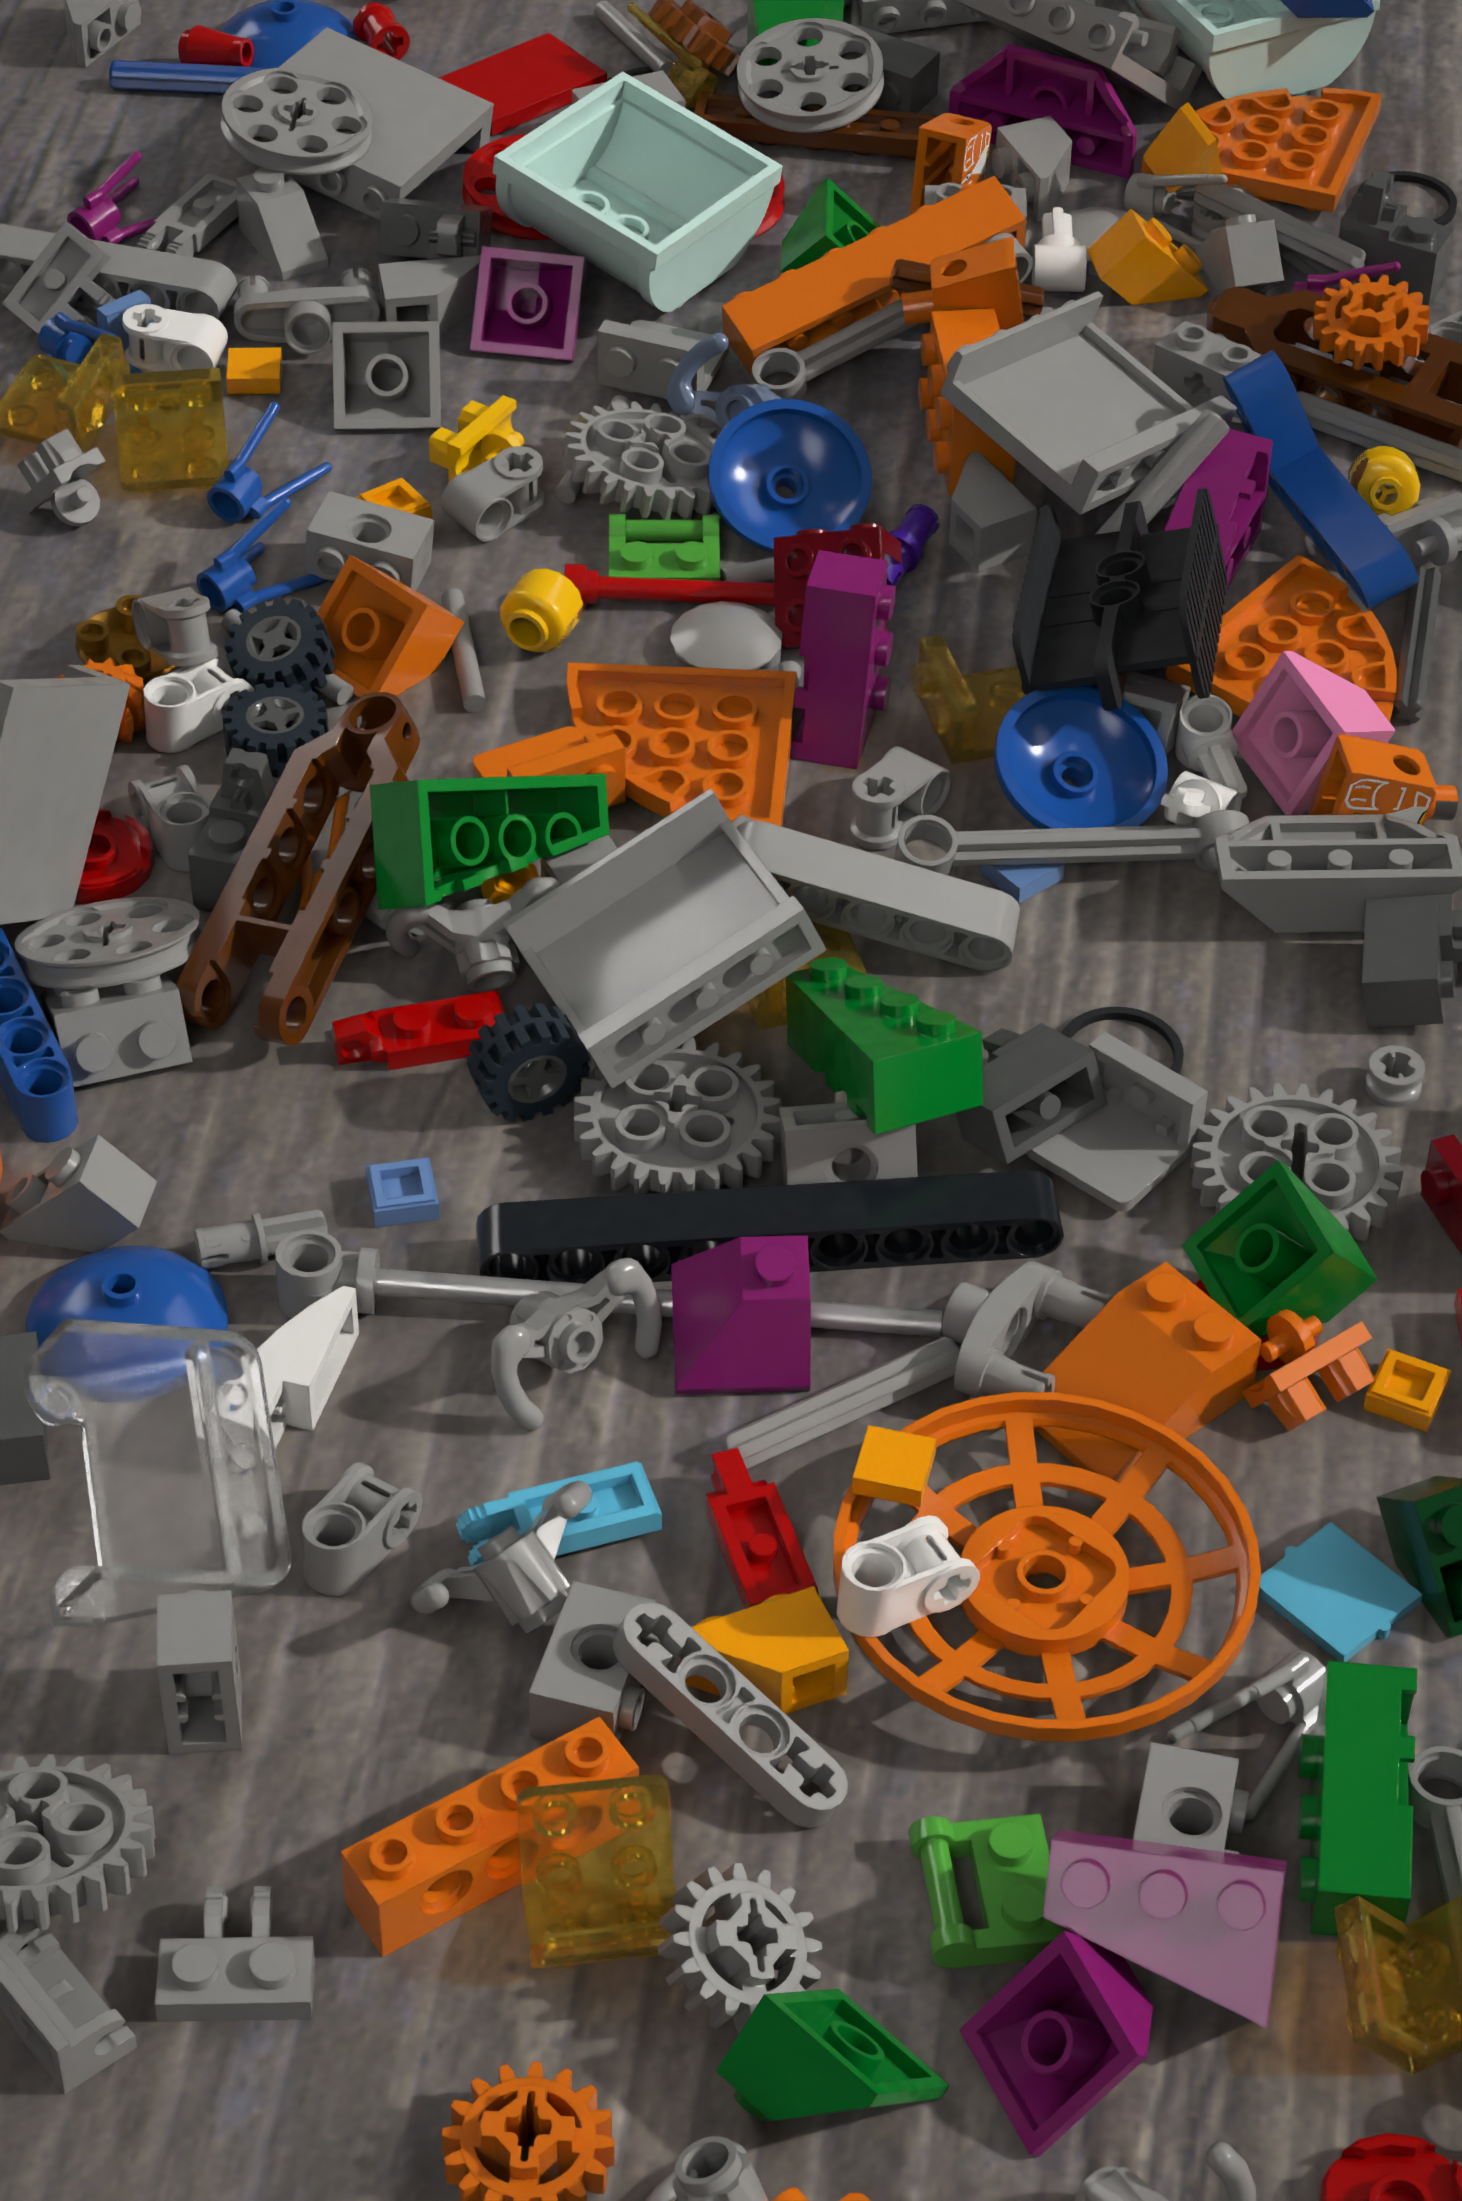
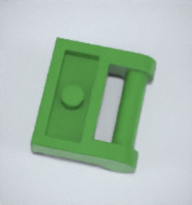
M609 514V577L720 581L719 514H703V520L626 519V514ZM645 542H684V543H645Z
M1040 1813L952 1823L947 1818L941 1816H929L915 1821L910 1826L908 1834L913 1855L921 1859L935 1928L929 1937L933 1961L937 1966L943 1968H962L1033 1960L1062 1931H1066V1928L1043 1917L1050 1854ZM970 1857L984 1929L973 1930L964 1924L951 1861L952 1858Z

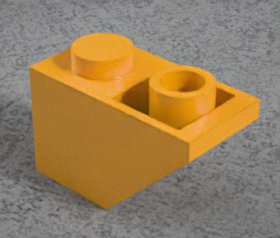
M1132 209L1086 250L1100 279L1131 305L1202 297L1209 291L1199 272L1204 267L1199 257L1187 245L1183 244L1178 249L1171 243V235L1158 220L1152 217L1150 220L1145 221Z
M814 1586L791 1594H777L769 1597L761 1604L725 1616H711L691 1627L786 1715L847 1694L849 1649ZM689 1676L685 1679V1683L688 1686L720 1696L714 1683L705 1677Z

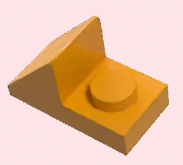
M1189 102L1177 110L1144 154V161L1154 175L1222 174L1217 140ZM1182 186L1163 187L1167 192L1173 193Z

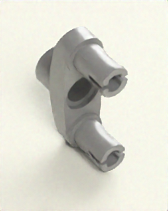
M353 268L343 272L340 278V286L312 287L271 291L269 282L262 276L255 275V285H250V276H246L237 285L238 300L234 305L236 329L249 340L287 343L294 351L300 354L311 355L319 353L332 340V322L378 321L380 307L378 296L373 291L374 282L372 274L367 269L358 268L359 277L354 278ZM304 317H312L318 320V322L309 326L301 325L296 321Z
M1029 1261L1023 1264L993 1291L968 1282H962L951 1295L942 1321L943 1337H951L954 1342L961 1344L955 1370V1390L974 1398L1011 1392H1054L1056 1380L1053 1374L1043 1373L1011 1360L1012 1356L1039 1320L1051 1317L1084 1329L1114 1296L1065 1279L1060 1270L1036 1261Z

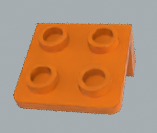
M566 726L477 754L473 758V771L478 778L606 774L608 807L626 801L625 746L616 734L584 743V735L578 728Z

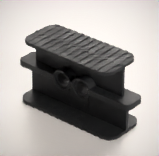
M1208 488L1197 490L1191 527L1149 533L1141 501L1125 503L1120 531L1062 539L1053 506H1042L1039 510L1040 516L1037 519L1033 545H1031L1030 549L1031 554L1028 557L1029 563L1026 566L1027 572L1024 575L1022 592H1020L1019 596L1020 601H1018L1017 605L1018 610L1015 613V621L1013 622L1012 644L1022 682L1023 694L1026 696L1035 690L1048 691L1097 684L1104 711L1118 710L1122 704L1127 672L1189 664L1197 696L1199 699L1210 697L1228 579L1219 537V526L1216 524Z

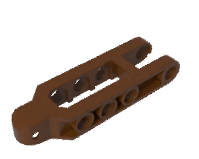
M1232 287L1225 289L1209 304L1207 308L1206 329L1214 334H1222L1226 339L1234 343L1248 346L1252 351L1261 355L1273 350L1285 366L1296 392L1304 391L1462 448V344L1428 333L1427 343L1420 344L1419 356L1425 361L1424 363L1404 354L1402 366L1398 367L1390 360L1383 362L1382 371H1379L1381 377L1362 370H1354L1353 367L1343 363H1335L1332 360L1334 359V351L1326 352L1333 355L1332 359L1295 347L1297 343L1319 350L1320 340L1313 339L1315 302L1323 301V295L1302 289L1268 297L1246 288ZM1364 363L1363 366L1375 370L1372 363ZM1393 376L1410 383L1405 386L1388 379ZM1323 386L1331 388L1337 393L1338 397L1330 395ZM1371 403L1380 406L1387 415L1375 410Z
M375 692L362 696L346 709L332 730L293 751L178 978L176 986L180 993L185 1024L207 1029H217L223 1025L229 1017L259 955L263 954L273 956L275 959L268 971L272 977L259 1004L258 1025L255 1024L253 1027L256 1035L265 1041L284 1045H296L307 1034L377 891L370 785L409 781L406 772L419 747L420 736L418 729L396 695L388 692ZM361 716L362 722L358 729L357 718ZM352 791L363 793L356 808H349L345 816L348 824L331 858L324 859L320 867L323 874L305 910L298 911L292 925L276 922L337 799Z

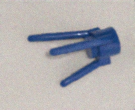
M58 312L55 317L48 320L40 330L38 344L45 353L41 359V365L53 374L64 394L75 408L82 406V400L62 367H79L85 364L90 356L145 385H151L153 382V378L150 375L97 346L90 340L92 338L101 342L115 344L117 336L113 333L72 320L62 312Z
M277 402L269 404L235 460L208 491L207 501L210 508L218 517L227 522L238 523L247 514L258 520L282 498L291 496L332 470V465L329 462H324L264 497L261 496L263 485L260 477L255 471L245 466L279 411L280 405Z
M282 498L228 550L215 557L212 566L197 575L198 589L201 595L209 598L212 609L217 612H224L234 605L239 612L243 613L262 601L265 602L330 581L309 574L254 592L251 590V587L256 584V576L249 564L264 552L265 545L258 542L251 548L249 547L291 506L289 498Z

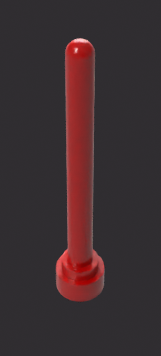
M565 564L564 576L571 580L580 593L584 610H586V604H597V599L696 603L725 601L748 605L775 606L774 583L598 576L597 570H587V564Z

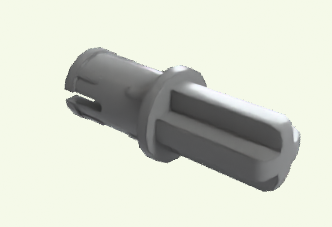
M320 1210L261 1219L259 1213H253L251 1216L252 1220L194 1229L198 1261L201 1267L206 1270L253 1260H259L260 1265L268 1264V1256L275 1255L279 1242L287 1235L299 1230L312 1229L328 1233L325 1216Z

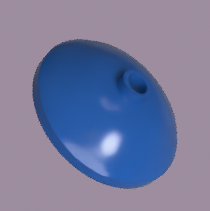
M268 0L238 12L220 29L224 33L251 39L254 46V58L249 67H280L326 27L359 42V38L355 34L350 20L331 7L308 0Z
M774 399L746 408L732 418L723 428L711 452L708 465V485L714 506L726 525L747 543L761 550L774 553V537L796 535L797 531L804 529H824L829 532L849 530L851 525L858 524L870 499L872 471L868 454L860 438L838 415L808 401ZM781 486L787 487L793 492L794 496L783 498L778 495L776 488Z
M1085 685L1048 691L1035 690L1027 694L1008 711L999 727L994 743V767L1005 796L1027 821L1039 829L1143 826L1157 810L1166 791L1168 781L1167 758L1155 729L1142 713L1124 699H1122L1120 709L1104 711L1098 688ZM1063 779L1073 781L1077 787L1067 784Z
M135 1245L118 1246L92 1252L72 1261L54 1273L41 1286L30 1304L26 1319V1332L36 1331L43 1376L55 1387L76 1398L90 1402L128 1405L166 1397L187 1387L200 1378L221 1353L227 1338L229 1322L227 1303L223 1291L215 1278L206 1269L202 1268L200 1264L184 1255L167 1249Z

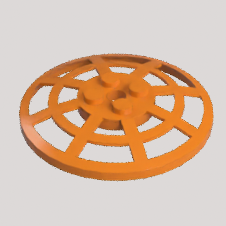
M1011 1392L977 1397L940 1408L900 1430L901 1432L936 1438V1448L950 1441L982 1431L1005 1428L1009 1465L996 1466L970 1474L948 1485L938 1494L926 1486L921 1507L908 1505L917 1513L911 1522L928 1515L940 1518L948 1528V1540L962 1550L961 1558L969 1559L979 1570L980 1580L976 1589L966 1600L958 1605L962 1606L969 1621L978 1632L958 1649L954 1650L933 1628L927 1616L907 1623L914 1637L939 1662L919 1677L895 1659L877 1637H865L852 1633L859 1647L879 1671L915 1701L950 1720L990 1734L1029 1741L1079 1742L1119 1736L1158 1723L1191 1705L1222 1678L1241 1652L1254 1622L1261 1580L1258 1540L1247 1509L1227 1477L1202 1451L1172 1429L1136 1411L1100 1399L1059 1392ZM1033 1427H1058L1092 1433L1126 1444L1143 1454L1123 1480L1118 1483L1107 1476L1078 1467L1054 1463H1037ZM1167 1468L1184 1480L1206 1503L1223 1530L1228 1547L1187 1557L1184 1545L1171 1524L1151 1503L1144 1499ZM852 1483L841 1502L833 1534V1582L837 1597L843 1556L848 1548L857 1543L860 1527L875 1500L873 1497L853 1494ZM1041 1487L1076 1491L1097 1498L1104 1503L1089 1518L1065 1508L1044 1506ZM1012 1488L1015 1509L1002 1512L990 1518L978 1528L956 1511L962 1505L980 1496ZM1128 1518L1132 1519L1152 1539L1164 1562L1129 1568L1125 1553L1113 1535ZM1048 1573L1057 1577L1061 1584L1054 1588L1042 1589L1030 1584L1026 1578L1030 1575L1038 1576ZM1235 1573L1237 1592L1232 1622L1221 1648L1213 1659L1209 1660L1175 1647L1189 1619L1193 1583ZM1170 1589L1171 1598L1168 1614L1155 1638L1121 1621L1126 1610L1128 1595ZM1104 1642L1134 1658L1129 1663L1110 1673L1076 1682L1070 1655L1086 1651ZM1003 1648L1022 1655L1041 1657L1046 1683H1032L1010 1679L987 1671L982 1666ZM1154 1668L1189 1681L1154 1702L1112 1715L1086 1718L1081 1700L1092 1699L1121 1690L1145 1677ZM966 1680L979 1688L1005 1697L1033 1702H1051L1055 1719H1032L993 1712L956 1699L947 1694V1692Z

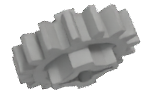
M742 1863L732 1864L722 1874L714 1866L707 1868L697 1878L689 1881L671 1898L675 1906L665 1913L659 1922V1925L673 1935L657 1947L658 1955L668 1959H675L677 1968L665 1978L668 1985L674 1986L685 1983L691 1991L686 1998L684 2007L690 2012L701 2004H705L710 2008L709 2026L714 2029L719 2028L733 2017L738 2034L764 1994L806 1991L807 1988L820 1979L821 1972L807 1961L822 1950V1942L813 1938H805L803 1928L814 1919L812 1913L799 1912L795 1914L789 1906L793 1901L796 1891L789 1886L778 1894L770 1889L771 1873L765 1869L760 1871L751 1880H747ZM714 1906L715 1913L706 1920L707 1927H702V1921L707 1909ZM774 1970H779L773 1988L767 1991L766 1984L775 1978Z

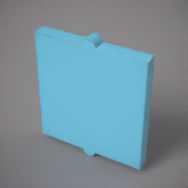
M1332 1522L1328 1523L1297 1548L1294 1546L1286 1547L1284 1558L1261 1575L1258 1597L1339 1662H1347L1376 1638L1387 1639L1391 1626L1418 1606L1423 1595Z

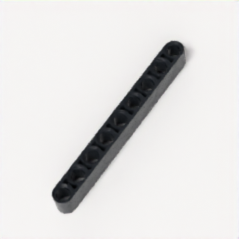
M1031 1170L504 1202L484 1209L476 1221L480 1276L586 1284L602 1272L611 1262L623 1258H632L638 1261L652 1282L672 1281L671 1264L739 1237L808 1235L809 1272L1036 1258L1055 1251L1061 1245L1064 1238L1053 1181L1048 1175Z

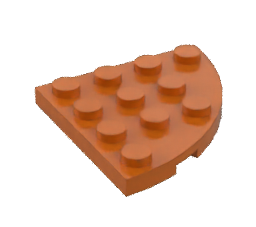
M1284 88L1231 97L1195 110V112L1217 140L1222 174L1226 175L1228 179L1225 184L1231 187L1234 184H1238L1260 201H1279L1299 205L1309 211H1328L1334 213L1379 115L1382 94L1350 89L1322 88L1321 96L1291 97L1288 89ZM1143 155L1141 173L1154 175L1144 161Z
M1298 554L1222 616L1223 620L1222 624H1220L1221 633L1219 634V643H1217L1218 652L1216 653L1217 658L1214 663L1215 671L1213 672L1210 694L1223 699L1230 706L1232 713L1241 717L1282 652L1293 651L1364 689L1390 722L1397 690V669L1392 647L1374 613L1371 610L1363 612L1348 597L1349 587L1340 579L1318 564ZM1189 664L1167 667L1165 678L1175 683L1191 686L1190 691L1197 694Z
M568 662L567 698L572 726L578 728L584 735V743L616 734L625 746L626 795L665 818L711 788L731 822L742 814L755 821L768 822L782 827L795 711L797 671Z

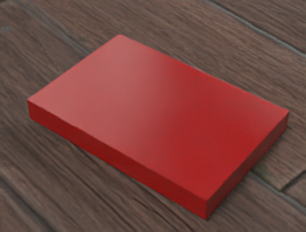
M548 32L441 76L439 79L494 103L490 135L495 136L571 104L572 89L607 82V72Z

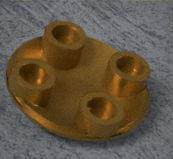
M140 595L122 596L116 601V607L103 610L88 620L80 622L76 627V650L85 665L88 657L94 663H103L108 658L113 657L117 666L123 664L133 665L135 674L142 677L143 681L167 675L180 667L169 665L165 659L151 650H145L141 645L132 619V602L135 599L144 598Z

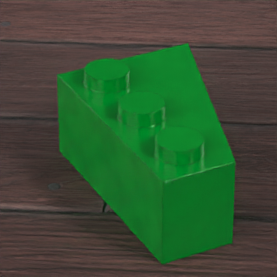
M1327 1661L1314 1734L1301 1733L1298 1750V1778L1311 1779V1795L1301 1794L1299 1799L1297 1838L1310 1840V1857L1300 1856L1297 1902L1310 1903L1311 1934L1401 1942L1411 1900L1413 1805H1409L1408 1763H1414L1415 1736H1408L1407 1724L1413 1697L1417 1692V1668Z

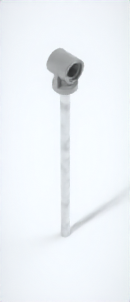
M313 1229L299 1230L287 1235L279 1242L275 1250L278 1307L283 1315L290 1319L309 1305L342 1286L356 1288L358 1313L374 1314L377 1295L517 1305L524 1297L538 1294L539 1291H549L563 1296L578 1290L584 1285L582 1283L380 1268L379 1249L361 1248L360 1252L342 1251L341 1245L336 1238L326 1232ZM655 1289L660 1301L661 1316L673 1317L672 1290ZM626 1294L622 1302L612 1313L636 1314L631 1294ZM811 1301L812 1328L940 1337L942 1310Z

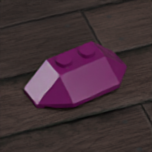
M1009 44L950 89L948 113L990 123L992 126L990 144L996 145L997 127L1051 116L1072 140L1070 164L1130 179L1133 175L1137 130L1100 66Z

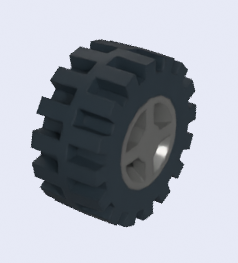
M274 598L273 605L266 606L265 602L262 601L255 604L256 612L251 614L246 610L239 616L242 622L240 625L234 623L228 630L231 638L225 639L224 645L227 652L225 654L234 677L244 679L253 688L254 685L262 683L265 684L266 688H271L274 682H284V687L290 688L295 683L302 685L303 693L312 690L314 686L322 689L327 683L324 673H333L335 665L332 659L336 658L326 627L315 609L309 604L304 607L301 600L292 598L289 605H287L284 598Z
M274 682L271 688H266L264 683L254 685V692L251 693L244 689L237 693L238 701L231 699L227 703V711L223 712V731L227 757L232 748L243 749L246 752L266 754L272 777L275 778L281 777L296 748L329 732L328 715L324 701H318V694L312 690L303 693V686L295 683L290 688H285L284 682Z
M533 1003L531 1010H527L524 1004L513 1007V1014L506 1017L502 1011L493 1017L496 1023L492 1027L484 1024L478 1030L481 1039L472 1040L468 1047L471 1056L466 1057L467 1066L470 1070L469 1073L491 1112L496 1116L502 1114L505 1120L514 1122L516 1117L520 1115L522 1121L525 1122L534 1119L535 1113L541 1112L543 1116L553 1114L552 1107L556 1104L564 1107L571 1102L569 1094L571 1092L579 1093L581 1091V1078L589 1076L590 1067L587 1062L590 1061L584 1044L567 1015H563L561 1010L553 1005L548 1010L544 1003Z

